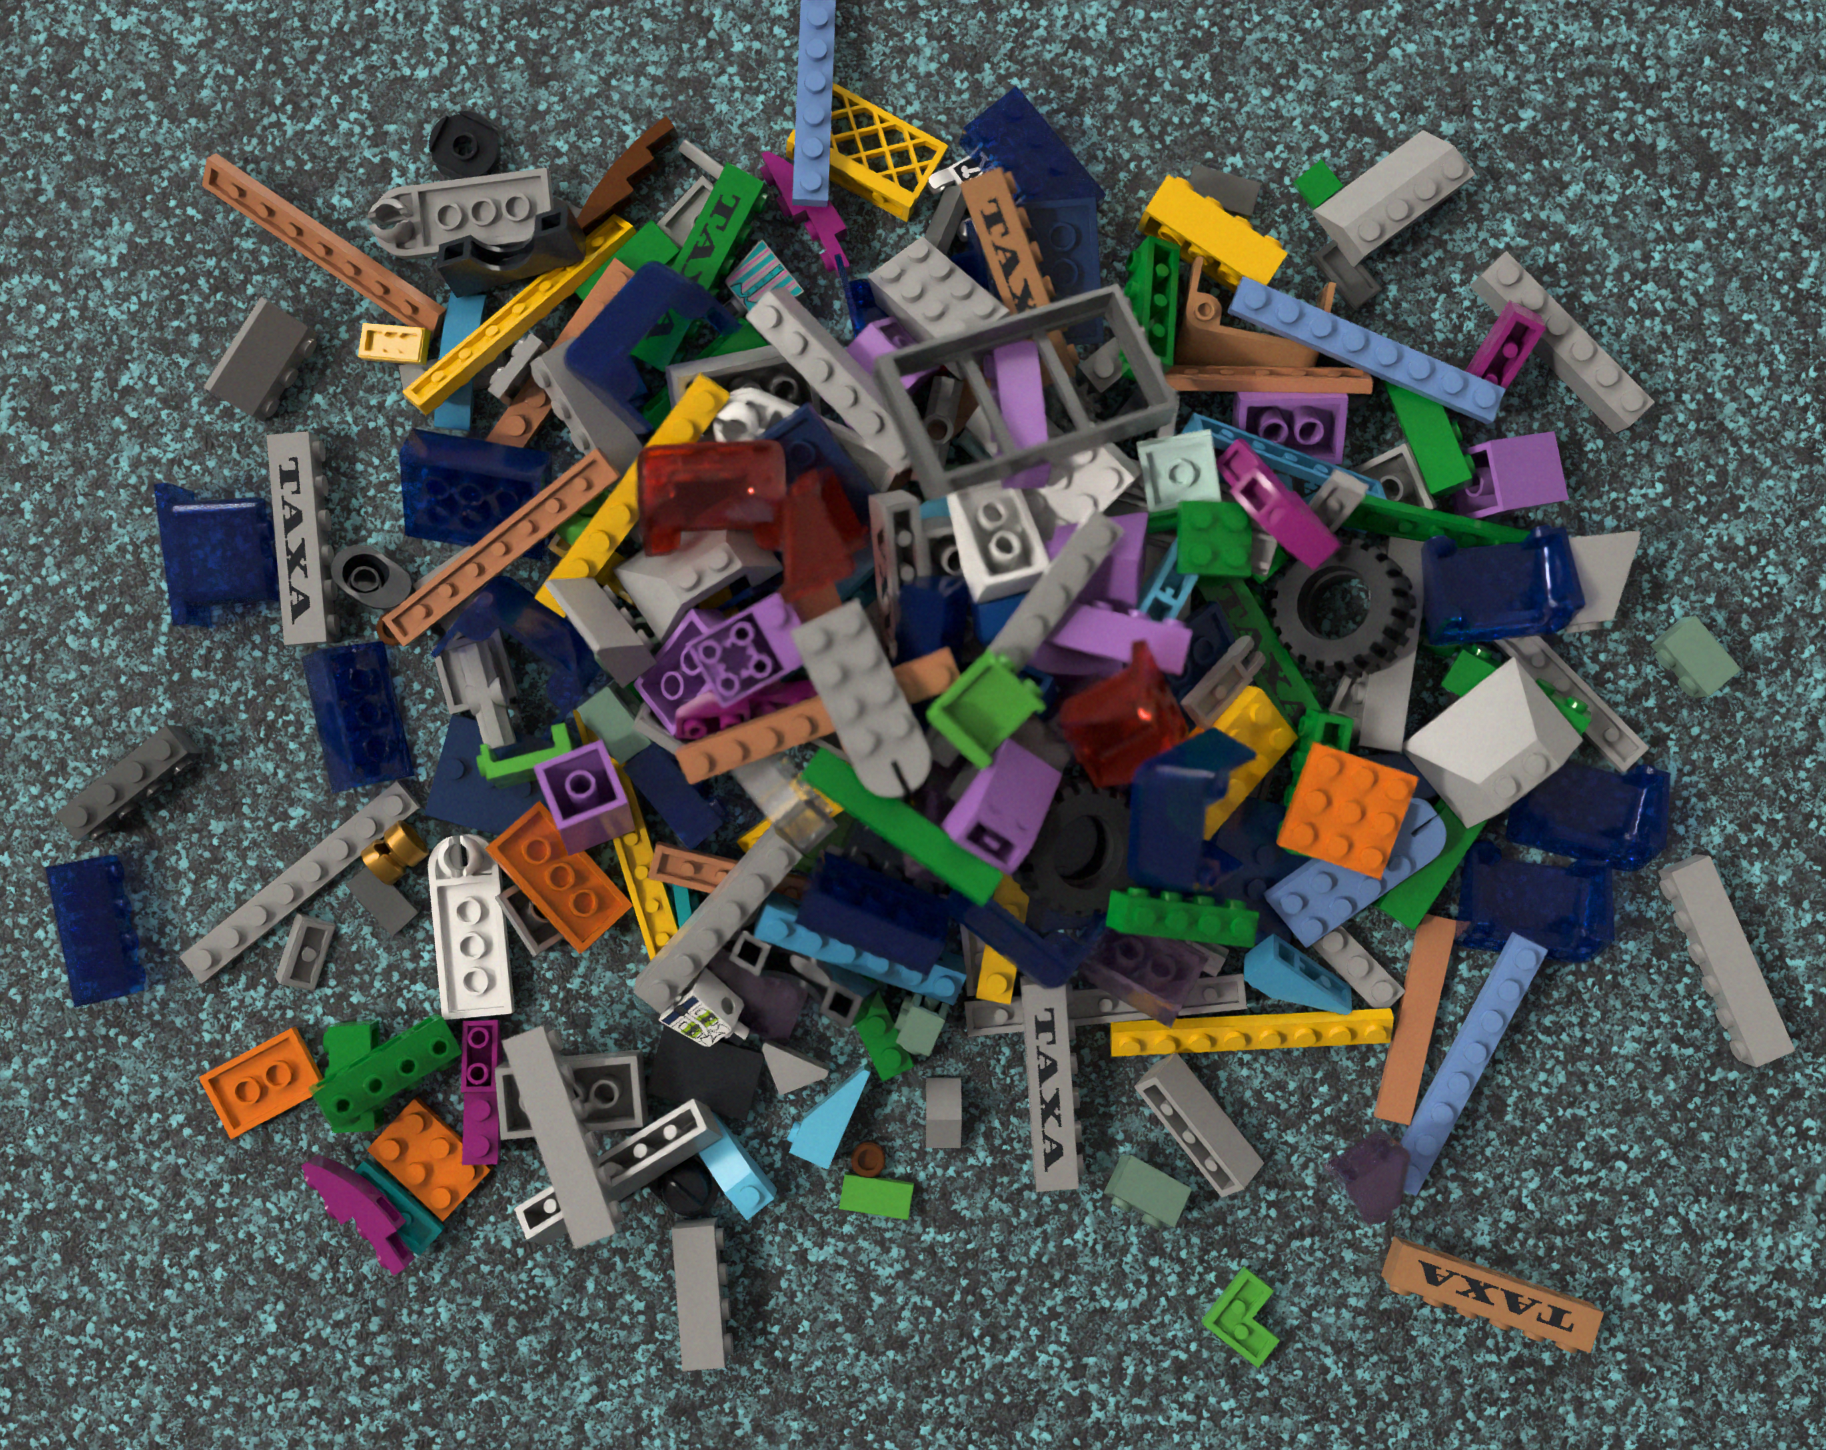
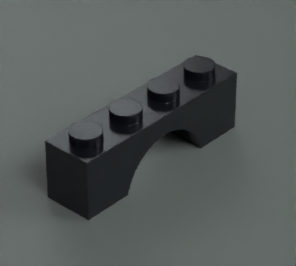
M566 205L535 215L533 234L525 242L516 246L495 247L479 241L472 235L439 244L437 269L456 298L478 294L483 290L500 285H508L523 278L541 275L547 271L563 266H571L585 260L586 235L571 209Z
M755 922L741 929L730 955V961L758 977L781 978L804 988L817 1000L819 1012L849 1029L867 1017L879 986L851 970L754 938Z

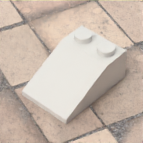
M1001 479L948 495L947 500L962 571L975 604L1031 590L1051 563L1021 489H1002Z

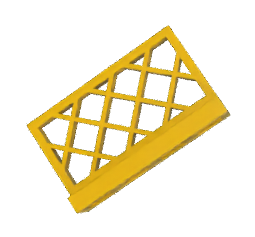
M833 83L832 95L843 101L845 109L831 112V120L847 117L851 131L833 135L831 129L829 180L908 222L918 199L929 182V177L934 174L947 152L948 145ZM865 112L873 117L874 126L857 130L853 115ZM794 129L788 137L786 144V156L794 160L795 148ZM896 129L903 133L905 142L887 146L883 132ZM878 133L882 148L864 152L859 137ZM850 139L855 140L858 154L845 156L838 152L836 143ZM927 146L935 150L936 154L932 160L918 163L913 148ZM908 150L912 165L894 169L890 154ZM884 155L889 170L879 173L870 170L867 159ZM926 169V171L924 172V174H923V176H922L920 170ZM915 172L918 184L913 193L899 185L897 176Z

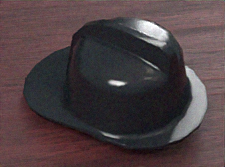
M348 546L339 551L332 560L331 573L333 580L348 598L357 603H362L373 609L385 610L400 605L411 593L412 582L409 574L401 566L370 546Z
M695 1155L646 1184L669 1209L680 1216L686 1217L703 1215L711 1209L717 1200L719 1190L718 1183L708 1167Z

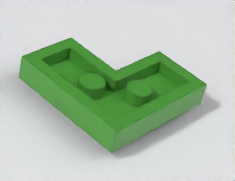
M1243 1266L1201 1321L1204 1326L1259 1368L1280 1341L1274 1333L1254 1318L1274 1290L1247 1267Z

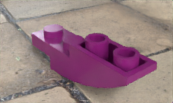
M768 150L763 152L761 155L764 166L760 167V171L768 187L775 185L780 197L776 198V202L784 218L791 216L795 225L808 219L804 226L812 242L819 240L824 250L820 257L828 273L835 271L839 280L851 275L850 264L839 244V241L848 237L847 227L837 210L829 200L827 207L792 205L794 166Z
M1236 439L1215 462L1217 470L1232 486L1230 492L1239 503L1279 543L1315 571L1320 568L1342 546L1297 492H1289L1244 439Z
M779 677L722 709L713 691L710 690L692 699L676 711V739H697L703 736H710L749 720L816 697L819 694L812 680L781 683Z
M499 1020L463 1021L461 1093H464L462 1165L501 1164V1134L495 1068L503 1063Z
M319 1154L301 1166L307 1184L312 1189L317 1190L325 1201L324 1207L327 1213L333 1219H337L341 1225L354 1218L358 1233L363 1239L370 1241L377 1251V1260L384 1269H389L394 1276L414 1260L415 1257L397 1233V1230L406 1220L391 1201L372 1183L343 1164Z

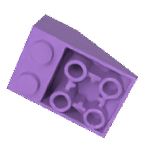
M787 587L686 643L723 709L804 664L789 631L808 622Z
M1007 737L991 756L993 761L983 771L979 772L941 826L954 842L1010 877L1032 848L1062 774Z

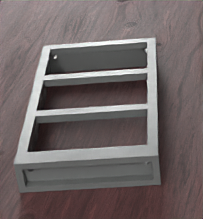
M1118 284L876 356L872 371L874 383L928 502L1171 423L1179 406L1178 395L1173 387H1169L1163 375L1162 363L1157 356L1153 355L1148 345L1147 333L1142 326L1138 325L1133 315L1131 301L1127 296L1123 295ZM1105 316L1151 408L1091 426L1047 333ZM1033 338L1077 431L1017 450L973 356ZM959 360L1003 455L944 474L901 378Z

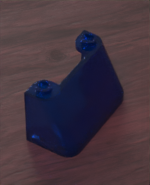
M1541 525L1530 530V534L1521 543L1458 549L1457 542L1454 539L1448 538L1446 535H1438L1426 540L1421 548L1425 627L1428 642L1431 645L1442 646L1553 634L1566 628L1586 605L1566 527L1551 528L1550 525Z
M1565 761L1560 768L1511 804L1505 836L1513 843L1614 870L1624 872L1638 871L1667 847L1671 773L1658 770L1652 765L1643 764L1638 765L1623 776Z
M1473 842L1465 853L1456 919L1455 943L1464 948L1501 953L1511 933L1514 932L1545 947L1548 951L1544 959L1569 963L1593 961L1615 941L1612 863L1598 860L1597 857L1589 855L1578 857L1567 868L1502 859L1501 849L1494 846L1492 842Z

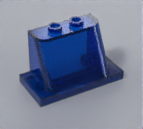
M169 482L153 484L173 626L194 630L212 629L210 611L279 602L275 575H278L277 558L274 554L272 555L271 541L274 540V528L271 521L267 519L265 499L261 497L195 501L194 491Z

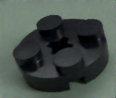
M461 111L457 115L445 116L440 119L432 129L429 137V151L440 173L449 180L490 175L497 167L501 156V140L492 125L483 116L470 111ZM467 140H471L472 152L465 156H460L461 151L457 148V145L459 143L465 144Z

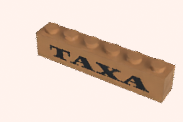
M999 167L960 183L1004 306L1010 311V315L1052 304L1050 298L1056 296L1049 275L1042 277L1038 264L1044 261L1037 242L1030 243L1025 229L1030 228L1031 225L1024 206L1017 208L1012 195L1018 192L1012 172L1004 173L1003 167ZM1068 327L1049 332L1047 335L1069 378L1076 375L1075 366L1081 363L1074 344L1067 346L1063 332L1067 331ZM1029 338V339H1026V340H1023V341H1034V340H1033V338ZM1038 350L1043 388L1053 384L1054 381Z
M1395 1235L1381 1276L1390 1285L1389 1289L1398 1294L1409 1297L1411 1292L1422 1295V1300L1433 1306L1443 1308L1444 1303L1456 1307L1455 1311L1465 1317L1476 1319L1477 1315L1489 1318L1490 1324L1507 1331L1510 1330L1511 1326L1521 1329L1524 1336L1535 1341L1543 1342L1545 1337L1556 1341L1555 1345L1571 1353H1576L1577 1349L1591 1353L1604 1312L1591 1302Z

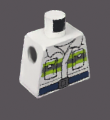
M705 967L659 1018V1021L705 1047L712 1046L722 1037L739 1046L744 1042L750 1031V1028L738 1021V1017L744 1007L743 1000Z

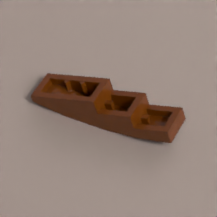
M667 115L641 135L620 156L590 194L576 219L586 237L613 214L619 215L639 200L633 187L659 169L653 156L679 138L675 126Z

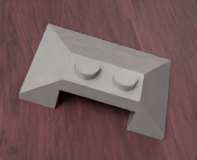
M730 495L690 519L687 523L656 543L646 546L612 567V570L663 645L687 616L685 611L743 575L754 588L782 571L783 567Z
M1512 657L1402 743V751L1465 827L1470 828L1502 812L1560 768L1583 739L1517 659Z

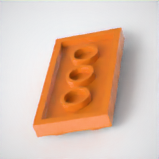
M540 801L533 805L485 848L487 853L579 954L583 953L633 906L584 850L571 856L568 855L553 815Z

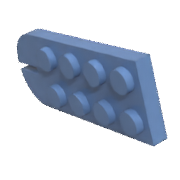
M1411 798L1381 880L1318 858H1312L1263 894L1269 904L1305 948H1307L1435 859L1445 845V825L1429 802L1420 798Z

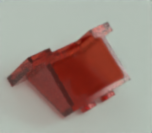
M831 465L820 471L812 469L797 477V482L789 487L791 491L782 501L784 584L778 591V594L784 605L851 576L857 566L851 554L867 547L872 539L867 526H861Z
M1147 639L1132 641L1130 666L1063 702L1060 723L1063 727L1065 739L1067 742L1072 743L1078 763H1083L1095 787L1164 778L1167 779L1171 789L1185 787L1188 727Z

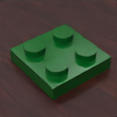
M1181 500L1178 502L1177 575L1250 577L1252 564V515L1240 503Z

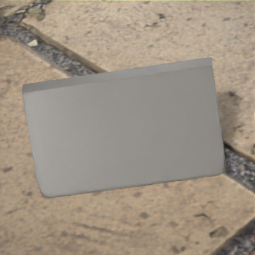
M296 913L276 973V979L280 984L315 991L336 924L307 914Z

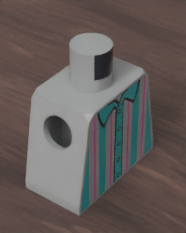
M762 239L726 278L725 285L733 297L718 310L731 325L739 317L742 318L745 314H748L768 290L785 287L800 303L806 300V296L801 286Z

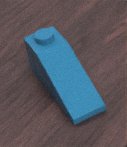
M1274 933L1244 955V980L1267 996L1344 1015L1352 1012L1351 986Z

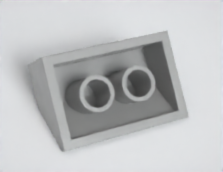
M261 297L204 388L252 417L264 422L267 417H271L278 409L279 397L285 388H289L295 382L298 376L297 369L304 358L310 357L317 346L316 339L319 334Z
M593 577L549 579L544 583L621 688L657 663L649 652L654 647L642 629L637 633L633 631L632 627L637 623L625 607L619 611L617 610L615 605L620 601L608 585L601 589Z

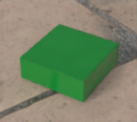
M1322 159L1292 184L1313 210L1326 202L1343 187L1342 183Z

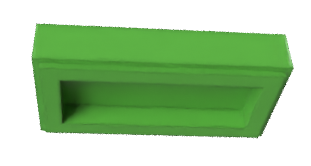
M845 1172L839 1209L908 1220L914 1183L875 1176L863 1177L857 1173Z

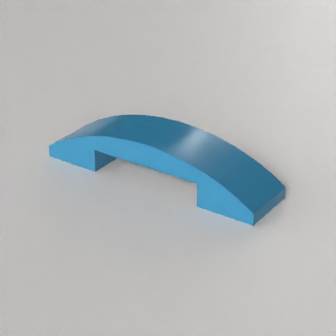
M451 291L445 315L439 360L484 323L487 295L470 294L456 298ZM475 375L466 385L461 386L440 407L435 409V428L471 431L475 399L473 396Z

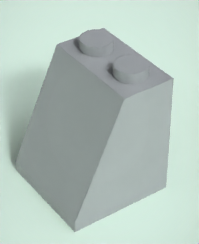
M1640 531L1567 538L1545 546L1554 628L1566 627L1567 634L1601 629V622L1614 619L1640 540Z

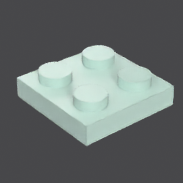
M1210 429L1137 442L1149 513L1177 508L1178 502L1181 500L1221 502Z

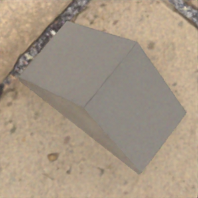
M770 1038L766 1039L762 1047L779 1095L824 1079L830 1070L831 1065Z
M926 1077V1148H961V1077Z

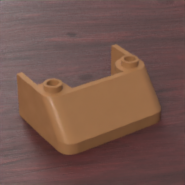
M1196 256L1188 271L1174 342L1173 365L1315 367L1320 354L1316 350L1287 338L1220 325L1222 308L1219 301L1210 294L1197 292L1204 257ZM1329 282L1317 295L1315 307L1331 313L1336 283Z

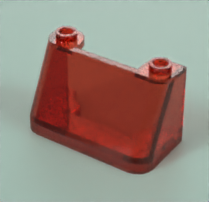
M773 440L661 444L647 446L637 455L636 505L645 557H663L675 553L681 545V532L753 529L754 542L763 550H790L785 458L783 448L779 443Z

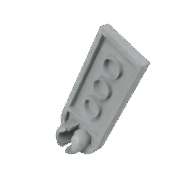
M547 168L397 187L386 192L372 206L368 213V219L375 224L369 225V228L386 251L398 258L408 260L438 256L439 244L472 235L479 241L495 247L516 246L525 242L533 234L535 215L554 209L551 174ZM397 223L396 226L389 229H383L378 226Z
M854 600L789 631L862 784L868 790L880 796L896 797L903 795L904 791L890 764L897 761L909 790L918 787L928 774L930 752L858 600Z

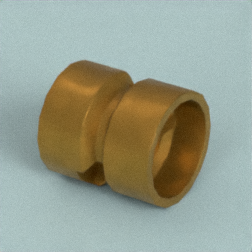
M398 820L384 832V840L376 839L361 851V857L370 871L388 886L394 884L407 873V865L414 867L429 855V849L422 838L410 825L402 820Z

